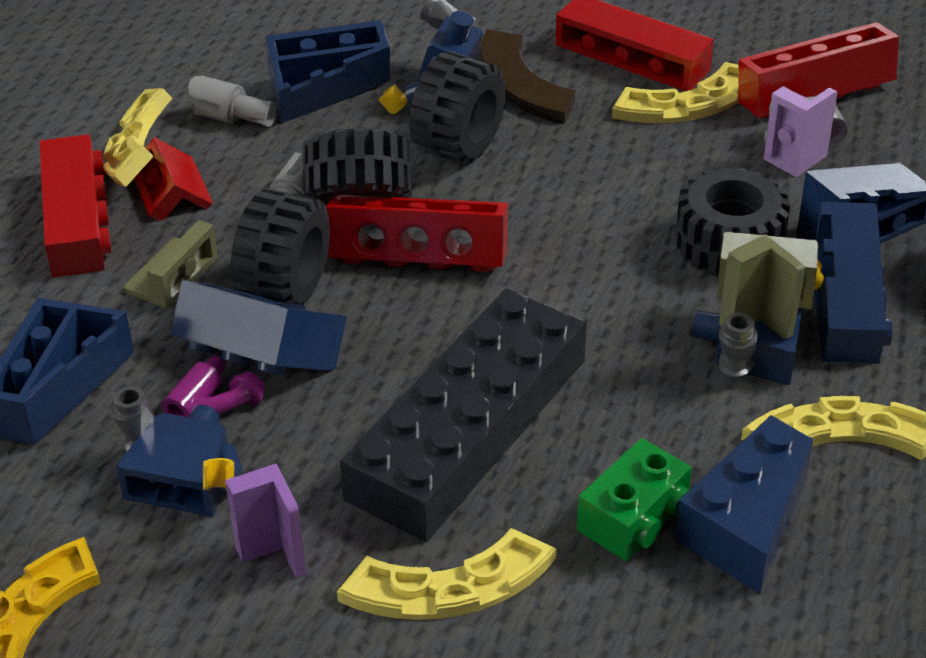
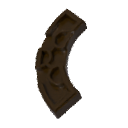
M486 29L481 45V59L501 69L503 79H505V97L507 96L519 103L520 109L529 114L565 124L575 103L576 90L552 84L537 76L527 67L520 54L523 47V35Z

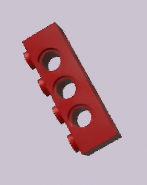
M338 195L333 196L326 206L330 226L327 258H340V262L345 264H361L366 260L383 261L384 265L400 267L409 264V262L426 263V266L432 269H446L452 267L453 264L470 265L472 270L486 272L492 271L496 267H503L507 256L508 203ZM365 226H377L383 232L384 238H371L366 233ZM417 227L422 229L426 233L428 240L420 242L412 239L408 233V228ZM456 229L466 231L470 235L472 242L467 244L458 243L453 239L451 231Z

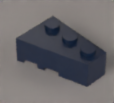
M901 163L806 171L796 239L815 240L821 202L876 203L880 244L926 224V182Z
M821 202L815 241L818 242L817 258L822 265L821 273L824 278L821 287L814 290V301L823 362L880 363L883 346H890L892 321L891 318L885 317L887 296L882 278L877 204Z
M37 298L0 358V439L35 445L134 353L126 311Z
M770 415L679 500L675 540L761 594L773 558L777 554L781 538L787 523L789 524L805 484L813 439Z

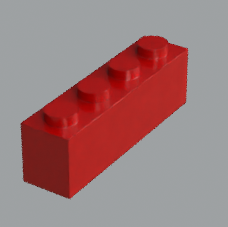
M572 0L556 14L555 45L683 91L692 90L711 70L713 38L600 0Z
M878 22L741 58L738 60V102L756 117L769 118V105L772 100V93L783 86L803 97H815L831 88L837 91V98H842L850 92L861 89H874L879 87L880 84L897 80L899 36Z
M90 134L39 140L44 241L52 278L104 271V254L112 253L109 228L105 227L110 226L106 204L107 193L103 175L105 171L103 169L104 163L101 149L93 150Z

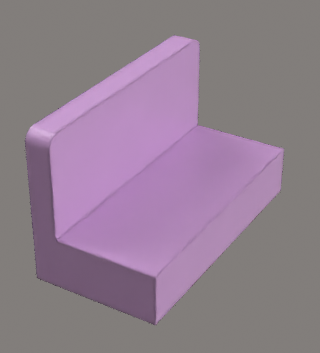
M784 86L773 92L764 160L797 177L825 158L828 154L837 91L828 88L811 100Z

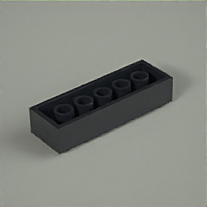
M505 288L340 460L343 501L427 543L585 362L587 322Z

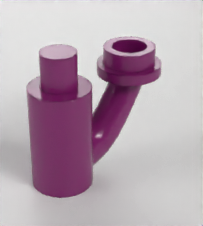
M212 356L206 363L197 362L163 399L161 405L164 413L188 417L193 407L199 404L210 406L219 415L243 404L253 407L257 406L263 399L265 385L257 375L251 372H244L232 379L229 384V391L212 396L221 386L222 379L220 375L226 369V364L220 357Z

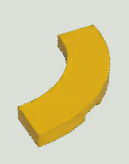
M84 537L64 544L30 563L24 568L25 574L16 580L5 592L0 590V658H23L34 633L54 610L75 595L101 584L98 571Z

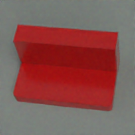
M154 137L145 147L153 157L134 177L148 215L162 221L182 198L206 210L209 209L213 201L194 159Z

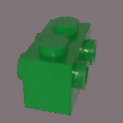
M640 438L578 496L577 531L627 562L641 547L648 548L656 540L661 527L673 516L677 518L679 500L690 491L692 466L644 438Z

